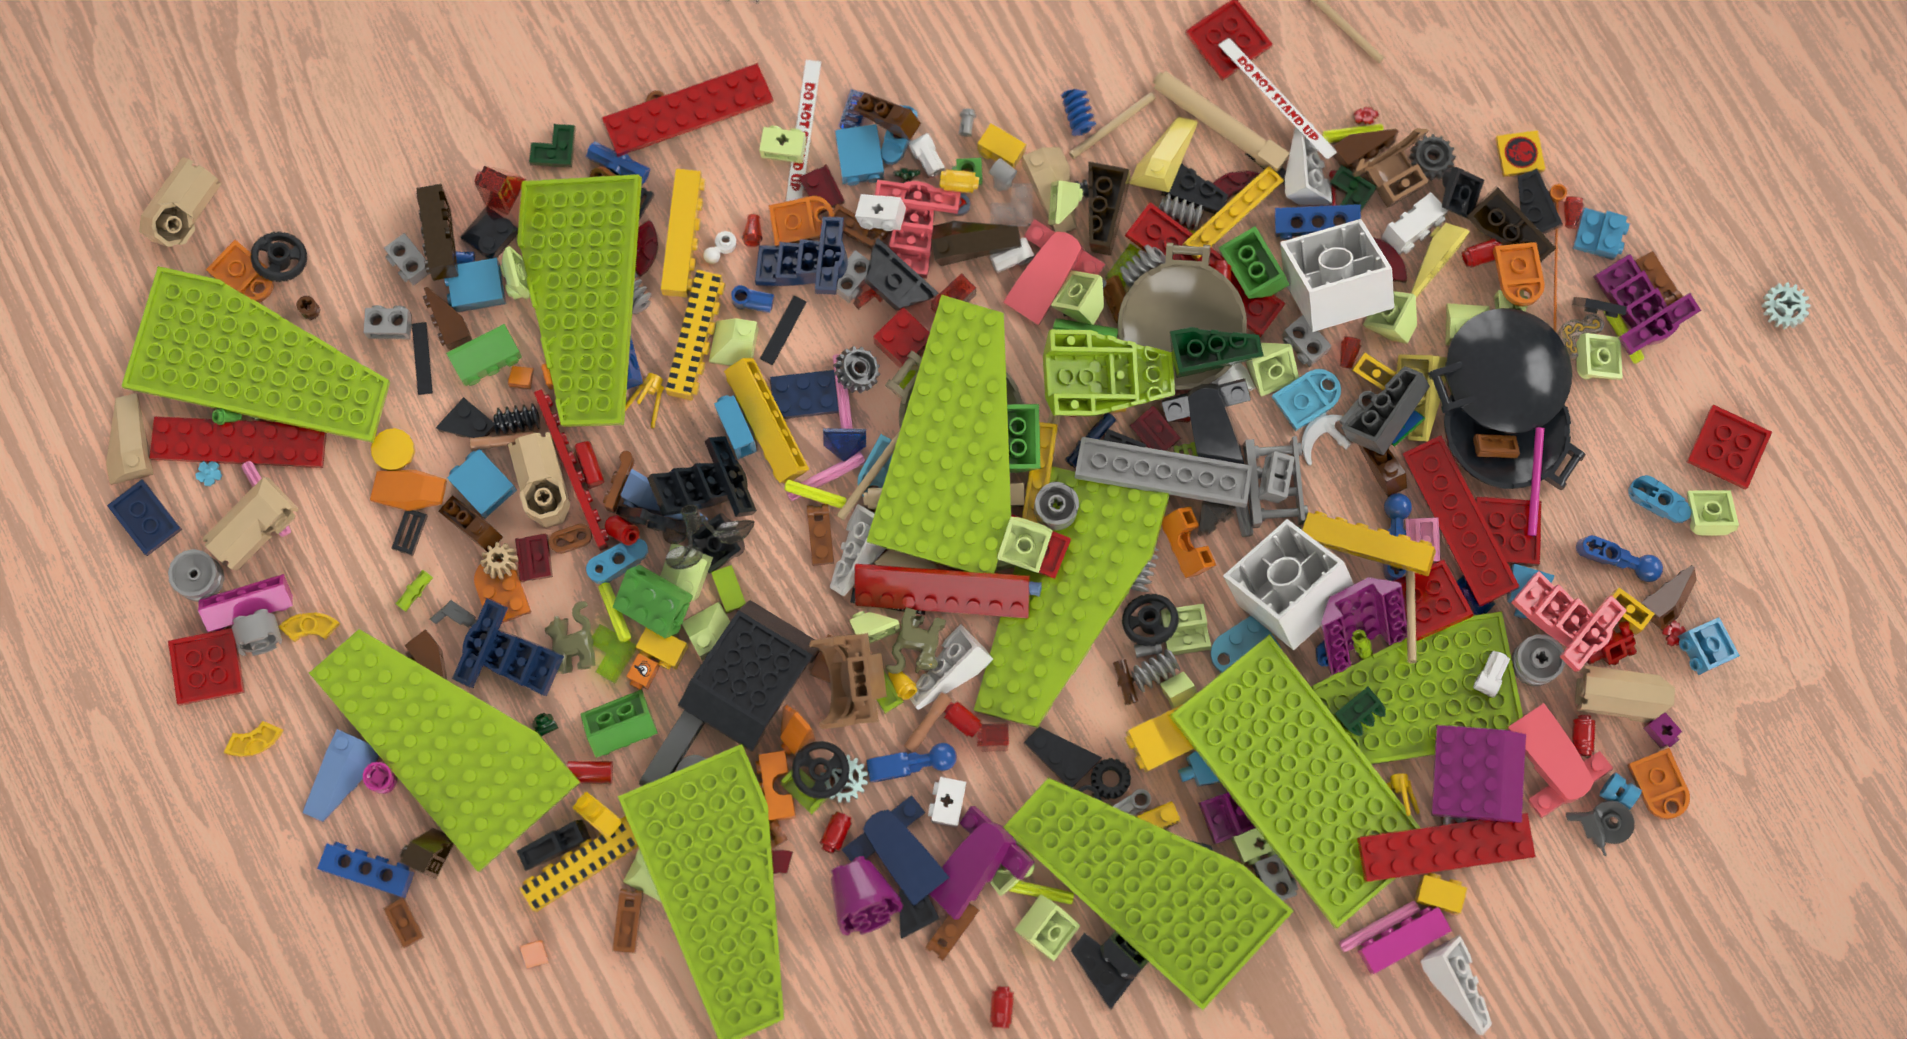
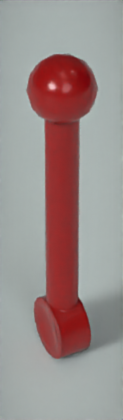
M1331 170L1329 172V177L1331 178V180L1336 174V170ZM1331 186V206H1338L1336 204V188Z

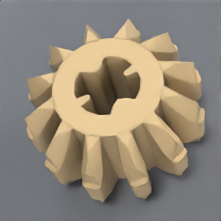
M496 542L495 548L492 549L491 546H488L489 552H482L484 559L480 563L484 567L483 571L485 574L490 573L492 579H495L498 575L500 580H503L504 574L507 573L508 576H511L510 570H517V566L514 563L518 562L519 559L515 556L516 551L514 548L509 549L508 544L504 543L501 547ZM498 559H501V560H502L501 563H498V562H496V561H497Z

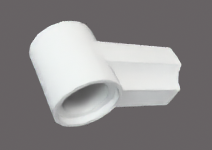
M928 133L908 143L911 152L916 159H919L929 178L935 177L945 170Z
M1021 238L1022 247L990 255V260L997 273L1017 264L1021 266L1032 261L1035 255L1026 238Z
M1492 651L1484 670L1478 675L1473 688L1494 698L1501 686V678L1510 658L1503 653Z

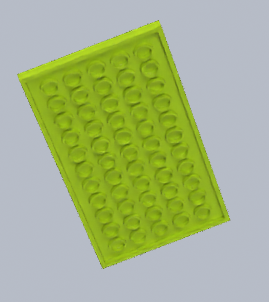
M1271 635L1266 636L1169 715L1335 929L1339 928L1395 879L1364 881L1357 838L1420 829V826L1411 815L1407 816L1405 807Z

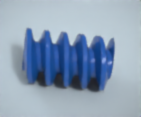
M1071 89L1061 94V98L1064 99L1063 105L1066 107L1065 113L1068 114L1067 120L1070 122L1069 127L1072 130L1071 134L1073 136L1084 135L1096 125L1095 121H1089L1094 118V114H1087V112L1092 110V107L1085 106L1090 102L1088 98H1083L1087 95L1086 90Z

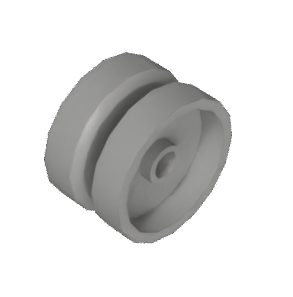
M195 549L183 551L177 555L171 562L168 571L169 582L173 589L187 599L196 602L218 594L224 582V572L219 562L204 551Z
M1536 634L1528 637L1515 648L1511 657L1515 676L1529 686H1542L1551 682L1563 671L1565 662L1560 658V655L1564 652L1562 645L1548 635Z

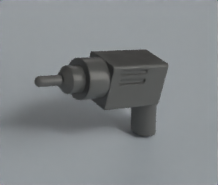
M452 600L429 619L437 624L448 616L458 624H464L468 628L477 622L474 615Z
M1597 810L1590 812H1566L1568 821H1581L1587 838H1591L1593 844H1596L1602 850L1603 855L1606 856L1607 854L1604 849L1606 837Z

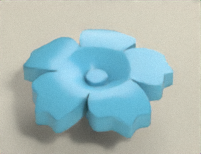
M203 461L199 463L198 470L200 472L195 474L196 479L204 482L205 486L211 487L215 484V480H221L222 474L218 470L220 465L217 462H209L207 464Z

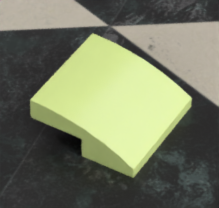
M1204 604L1176 607L1179 617L1178 627L1174 635L1165 642L1166 649H1169L1173 655L1211 650ZM1163 609L1160 611L1162 626L1168 627L1171 615L1168 609Z

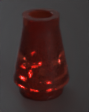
M1569 196L1563 202L1566 228H1578V222L1585 205L1583 198Z
M749 214L742 235L743 243L746 246L757 247L763 240L760 216L757 214Z
M1344 336V340L1341 341L1340 367L1352 369L1353 363L1362 347L1360 339Z

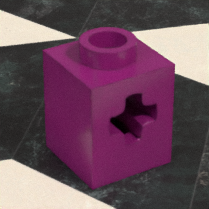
M1666 712L1643 727L1660 748L1666 745L1669 748L1680 740L1677 736L1682 733V730ZM1663 728L1667 730L1665 735H1662L1661 733L1663 731Z

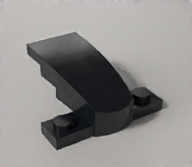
M1245 378L1220 385L1213 383L1202 384L1194 387L1188 393L1162 399L1167 422L1190 416L1198 457L1245 464L1234 424L1227 408L1228 406L1251 401Z
M726 436L709 437L705 441L713 463H695L689 468H673L668 473H655L647 478L662 516L692 512L726 501L730 502L735 517L750 516L757 511L747 488L746 474L742 466L735 459Z

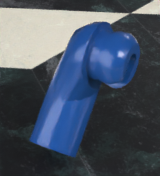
M1323 640L1316 647V661L1320 666L1326 667L1329 665Z

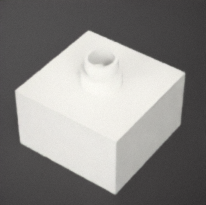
M1361 219L1280 242L1283 272L1290 284L1287 288L1313 332L1394 308L1392 267Z
M1288 519L1223 575L1238 606L1293 650L1321 626L1329 597L1354 585L1345 563Z

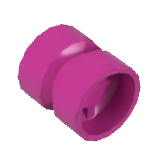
M373 762L364 769L363 782L370 790L379 794H387L395 788L397 776L386 764Z

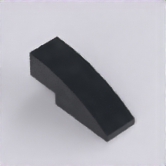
M575 820L517 850V854L525 871H528L569 852L591 838L583 820Z

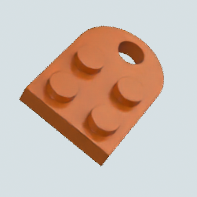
M809 196L768 205L775 246H779L780 242L800 243V239H819L822 220L818 218L819 213L826 210L829 212L828 217H835L832 206L825 199L818 196Z
M236 239L206 269L215 279H220L225 284L258 303L269 297L274 288V281L263 278L255 271L251 263V252ZM259 260L260 264H261L265 269L268 268L265 264H263V263ZM258 284H264L265 290L259 294L255 293V287Z
M1537 243L1495 246L1493 252L1500 287L1504 297L1517 306H1529L1537 302L1545 288ZM1520 291H1526V292H1528L1530 298H1529V299H1523V298L1520 296L1519 292H1520Z
M498 559L496 562L501 563L502 560ZM481 564L478 566L474 575V584L482 607L487 598L508 607L502 623L531 613L517 570L511 569L512 575L508 576L506 573L504 574V579L500 580L498 575L495 579H492L490 574H485L483 571L484 567Z
M1670 748L1627 764L1637 787L1642 790V799L1650 813L1661 819H1673L1686 811L1690 803V793ZM1668 801L1676 804L1677 810L1675 813L1667 811L1666 804Z

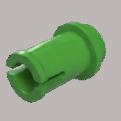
M217 408L212 413V419L215 423L222 425L225 422L241 420L242 414Z

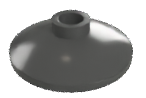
M1605 801L1593 809L1597 810L1603 825L1606 843L1619 844L1629 839L1635 829L1634 816L1624 804L1617 801ZM1611 817L1617 818L1618 822H1612Z

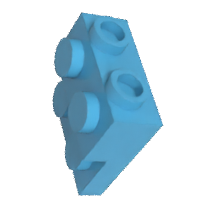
M1584 208L1572 249L1614 260L1618 254L1621 255L1624 249L1625 242L1621 240L1622 236L1626 235L1630 223L1626 222L1627 216L1610 211L1602 213Z
M1720 617L1678 636L1680 648L1687 652L1690 658L1689 665L1692 670L1697 671L1698 675L1740 656Z

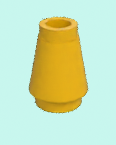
M903 671L895 674L888 673L898 697L908 700L916 694V683Z

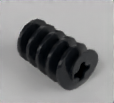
M531 403L530 410L523 404L522 411H519L517 405H514L513 412L506 406L504 413L498 407L496 414H494V427L497 435L500 434L501 429L504 434H508L509 427L513 433L517 432L518 427L521 432H525L526 426H528L530 431H533L535 424L540 430L539 413L534 403Z

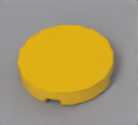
M396 428L380 432L371 445V455L375 463L387 471L403 469L407 464H410L415 454V445L411 437L403 430Z

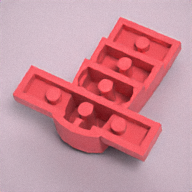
M877 180L875 195L901 197L906 207L901 230L892 231L889 248L917 274L927 279L932 246L934 211L958 214L961 192L934 188V186L921 181L898 183Z
M1034 219L1023 237L1041 249L1021 274L1003 303L1037 325H1040L1048 310L1052 307V302L1071 270L1100 275L1106 264L1085 251L1080 242L1066 232H1055L1037 219Z
M1539 571L1532 576L1511 602L1534 624L1567 647L1560 655V658L1574 672L1579 671L1592 655L1608 643L1613 632L1612 629L1627 611L1611 595L1604 600L1593 614L1579 598L1574 600L1559 584L1554 586Z
M1544 703L1510 725L1507 729L1508 731L1526 734L1525 755L1533 763L1537 773L1549 784L1528 800L1541 819L1561 805L1572 803L1582 798L1591 789L1593 783L1613 770L1612 765L1600 751L1583 762L1575 746Z

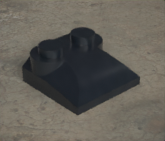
M1458 167L1448 168L1442 176V184L1446 188L1442 200V208L1468 219L1466 216L1476 206L1485 180Z
M486 206L460 238L487 259L498 258L517 236L518 228L509 219L504 218L489 206Z
M719 513L687 537L695 551L713 557L708 573L715 571L734 557L740 556L745 550L743 539L732 521L723 513Z
M1116 931L1100 947L1102 957L1107 962H1111L1123 978L1133 979L1149 962Z

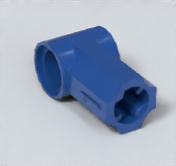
M739 285L732 290L731 298L733 306L737 309L747 308L771 313L774 294L750 290L743 285ZM738 294L747 296L744 301H738L735 297Z

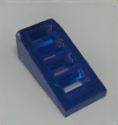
M854 89L850 90L839 123L841 129L862 126L865 117L860 114L849 113V111H854V106H851V104H857L859 101L853 99V97H861L864 92ZM847 117L854 118V119H858V120H857V122L851 121V120H847Z

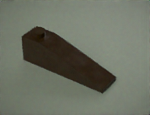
M1497 186L1466 216L1480 232L1505 245L1536 242L1540 263L1556 249Z
M950 221L933 226L931 238L935 261L940 266L1022 247L1018 226Z

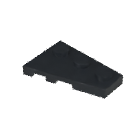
M1181 163L1170 191H1162L1161 195L1166 197L1169 193L1170 199H1174L1177 196L1179 202L1185 199L1187 205L1194 202V207L1198 208L1199 205H1202V210L1216 214L1224 207L1228 194L1209 180L1205 181L1198 176L1197 172L1191 167L1187 168Z
M1538 168L1518 176L1521 212L1542 234L1562 227L1563 223Z
M1041 727L1024 742L1049 769L1071 788L1102 758Z
M1083 933L1071 949V952L1108 1008L1112 1010L1135 977L1133 979L1123 978L1118 973L1117 968L1102 957L1101 945L1086 933Z

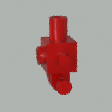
M1628 621L1619 623L1618 626L1621 632L1616 633L1613 630L1608 643L1587 660L1589 665L1601 659L1608 665H1617L1619 660L1637 653L1634 647L1636 644L1634 633L1629 628L1630 623Z

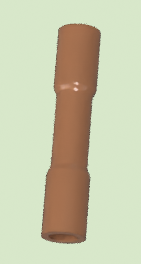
M526 431L503 436L469 438L471 451H477L478 449L486 450L493 447L508 446L511 442L515 445V439L535 432Z
M941 692L921 724L904 744L908 750L913 753L916 752L930 728L952 701L949 695Z

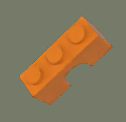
M1191 506L1179 508L1163 518V531L1167 535L1171 549L1178 560L1180 570L1185 578L1198 576L1216 566L1208 546L1195 548L1191 544L1190 534L1193 529L1199 526Z
M785 750L760 754L759 761L755 762L757 774H762L763 782L759 783L768 804L769 822L796 818L792 794L779 795L774 791L776 779L789 773Z

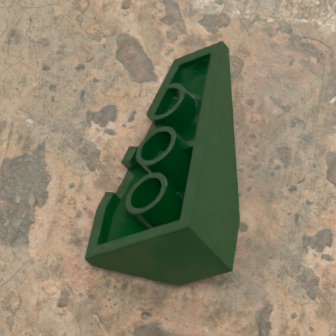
M1195 327L1169 332L1176 378L1199 374L1264 356L1259 335L1221 332L1212 329L1204 330Z

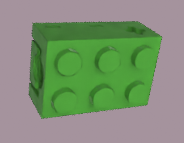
M638 565L626 570L613 608L666 639L679 633L680 625L683 623L693 595L642 565Z

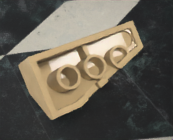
M1060 147L1040 148L1024 155L1022 159V166L1048 218L1051 183L1055 181L1071 182L1069 164ZM1074 210L1060 224L1051 225L1055 232L1068 233L1076 229Z
M137 393L115 398L106 460L111 485L154 475Z

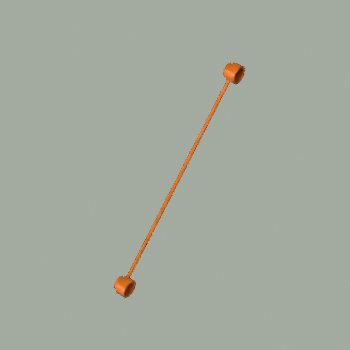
M1555 184L1549 190L1552 201L1556 202L1555 208L1559 214V202L1563 201L1566 197L1567 189L1562 184ZM1558 228L1555 229L1556 249L1554 262L1553 329L1555 332L1557 330Z

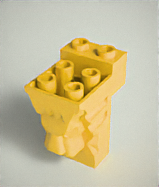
M1180 706L1125 732L1127 735L1124 737L1130 749H1134L1137 755L1135 761L1140 770L1144 769L1145 772H1148L1194 749L1169 716Z

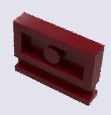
M827 164L799 177L808 197H821L832 208H835L837 204L845 203V199Z
M1154 405L1134 423L1130 424V427L1144 444L1151 449L1167 451L1181 439Z
M545 533L520 539L516 538L520 581L525 582L553 577L548 535Z

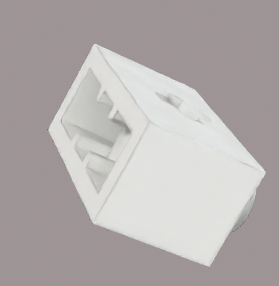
M861 194L855 217L859 225L865 229L901 230L906 207L901 197Z
M940 777L939 782L934 783L932 795H936L935 804H930L928 816L932 817V823L958 828L966 782ZM946 796L950 797V801L953 802V804L948 805V808L944 807L943 802H940L945 800Z

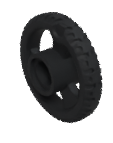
M270 232V234L267 233L263 237L261 236L254 243L251 249V263L255 271L263 278L276 282H285L294 279L303 272L307 264V251L304 244L296 236L286 232ZM273 241H284V242H288V243L292 244V245L295 246V247L289 250V247H288L286 244L282 243V242H275V243H272V242H273ZM259 251L268 253L269 267L266 269L259 262ZM291 259L299 261L293 269L281 273V271L289 267Z
M1145 594L1144 596H1138V598H1135L1127 605L1122 616V625L1125 634L1131 641L1141 646L1149 647L1169 640L1178 627L1179 617L1175 605L1168 598L1157 594ZM1147 603L1152 604L1142 607L1138 613V617L1132 616V613L1141 605ZM1164 608H1167L1171 615L1168 627L1162 626L1160 611ZM1149 618H1154L1151 622L1146 621ZM1141 626L1146 634L1155 635L1154 637H1143L1136 634L1133 630Z
M816 741L809 743L799 750L793 760V780L798 789L809 797L816 799L832 797L839 793L847 783L849 777L848 759L838 746L830 742ZM825 749L831 751L834 755L830 760L821 757L813 760L809 752ZM825 765L827 767L826 773L824 775L815 774L816 766ZM802 766L809 768L810 775L815 780V784L811 789L803 783L800 777V767ZM841 768L842 773L839 781L835 786L827 789L825 781L830 779L832 769Z

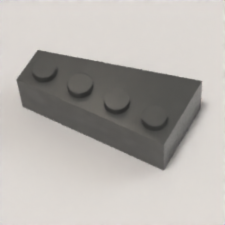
M1406 366L1385 385L1386 388L1380 394H1375L1370 399L1371 403L1365 409H1360L1349 424L1346 422L1341 427L1349 441L1382 455L1385 454L1430 387L1423 373Z

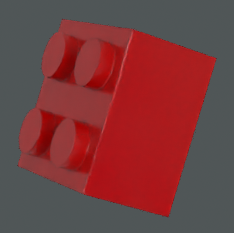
M903 307L873 336V341L890 360L901 368L911 351L919 356L924 353L930 332Z

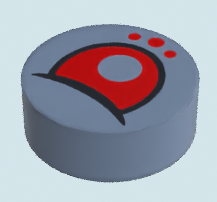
M964 194L960 196L958 214L953 213L957 216L965 215L970 209V200Z

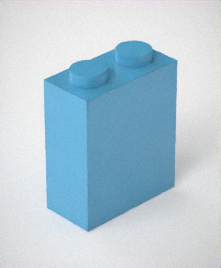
M877 124L835 130L843 184L854 186L864 181L875 183L877 180L884 179Z
M497 258L457 264L459 276L444 279L446 287L449 286L450 294H447L448 305L452 306L456 312L506 304L502 273Z
M729 395L720 397L714 405L737 460L757 452L755 441L735 396L729 397Z
M478 449L476 452H471L465 458L466 461L462 465L455 466L449 472L447 479L486 519L514 494L517 489L490 459Z

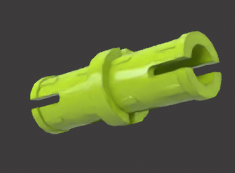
M422 569L416 579L406 586V591L395 604L407 612L412 603L422 596V591L433 577Z
M1354 631L1352 640L1354 641L1355 651L1359 653V657L1362 660L1369 658L1373 654L1370 640L1366 637L1364 631Z

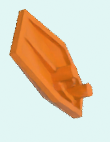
M418 470L377 471L370 501L405 511L441 505L447 480Z

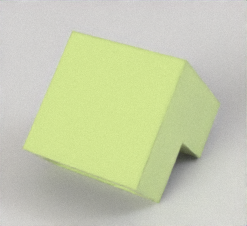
M1184 671L1160 683L1162 692L1169 700L1172 709L1184 704L1197 693L1195 685Z

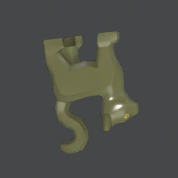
M585 601L577 602L572 609L573 618L583 626L581 631L567 635L568 618L560 620L558 616H555L554 621L550 622V625L545 628V633L552 639V650L564 656L557 674L571 673L573 669L572 656L576 655L579 656L580 660L577 664L578 670L590 669L591 666H596L591 624L587 617L580 614V610L588 606Z
M906 607L901 621V630L892 647V655L897 664L895 666L887 665L886 670L893 674L903 671L906 664L905 658L901 653L902 648L921 652L916 659L915 673H918L920 670L936 669L938 661L935 658V651L939 643V631L945 628L946 620L936 617L930 628L925 630L918 627L923 624L925 617L916 616L917 610Z

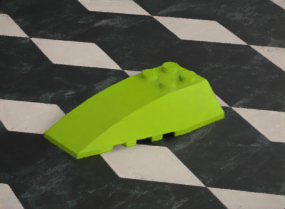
M1050 329L1048 331L1043 353L1045 400L1053 416H1097L1175 395L1174 368L1171 352L1150 346H1141L1132 341H1123L1110 335L1105 336L1092 330Z

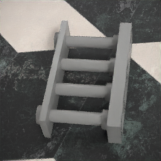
M1297 436L1292 437L1288 446L1258 448V445L1255 446L1254 439L1245 440L1243 444L1245 465L1252 466L1248 495L1252 528H1260L1262 521H1265V519L1298 517V525H1303L1308 514V506L1304 505L1299 462V455H1302L1301 443L1297 442ZM1274 451L1291 454V456L1295 457L1292 469L1294 487H1289L1288 496H1295L1296 508L1276 510L1261 508L1260 500L1263 499L1258 498L1260 489L1258 479L1262 477L1263 468L1257 466L1256 458L1268 456Z

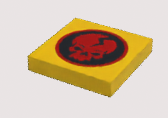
M1538 130L1496 136L1503 177L1523 175L1537 168L1539 172L1545 171Z

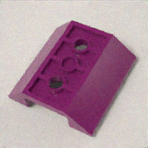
M1368 577L1329 597L1321 626L1331 675L1343 672L1351 666L1349 650L1354 649V641L1352 640L1354 631H1364L1369 640L1381 634L1389 646L1401 642L1407 637L1402 586L1399 582Z

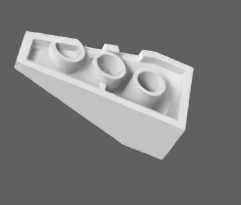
M1295 127L1285 175L1286 197L1299 205H1329L1332 203L1331 185L1329 179H1325L1323 174L1324 161L1320 159L1317 149Z
M857 504L846 527V530L849 531L847 540L842 542L841 545L843 550L842 558L836 563L830 588L842 596H845L855 584V564L872 565L886 549L866 542L875 512Z
M961 624L941 645L944 648L938 658L935 657L938 661L937 668L930 669L916 683L917 692L910 700L918 710L936 700L941 692L948 693L978 675L993 660L987 650Z

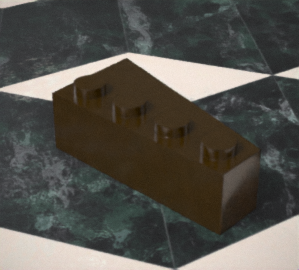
M1088 161L1090 250L1094 253L1111 256L1131 179L1130 171L1127 168Z
M442 183L416 188L420 209L419 216L422 223L421 234L425 242L422 246L424 255L427 256V260L424 261L426 272L431 273L433 281L457 277L459 274L452 214Z

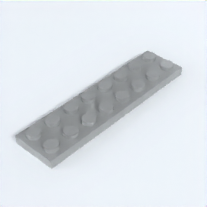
M1082 437L1075 479L1145 491L1165 492L1174 496L1246 508L1252 466Z

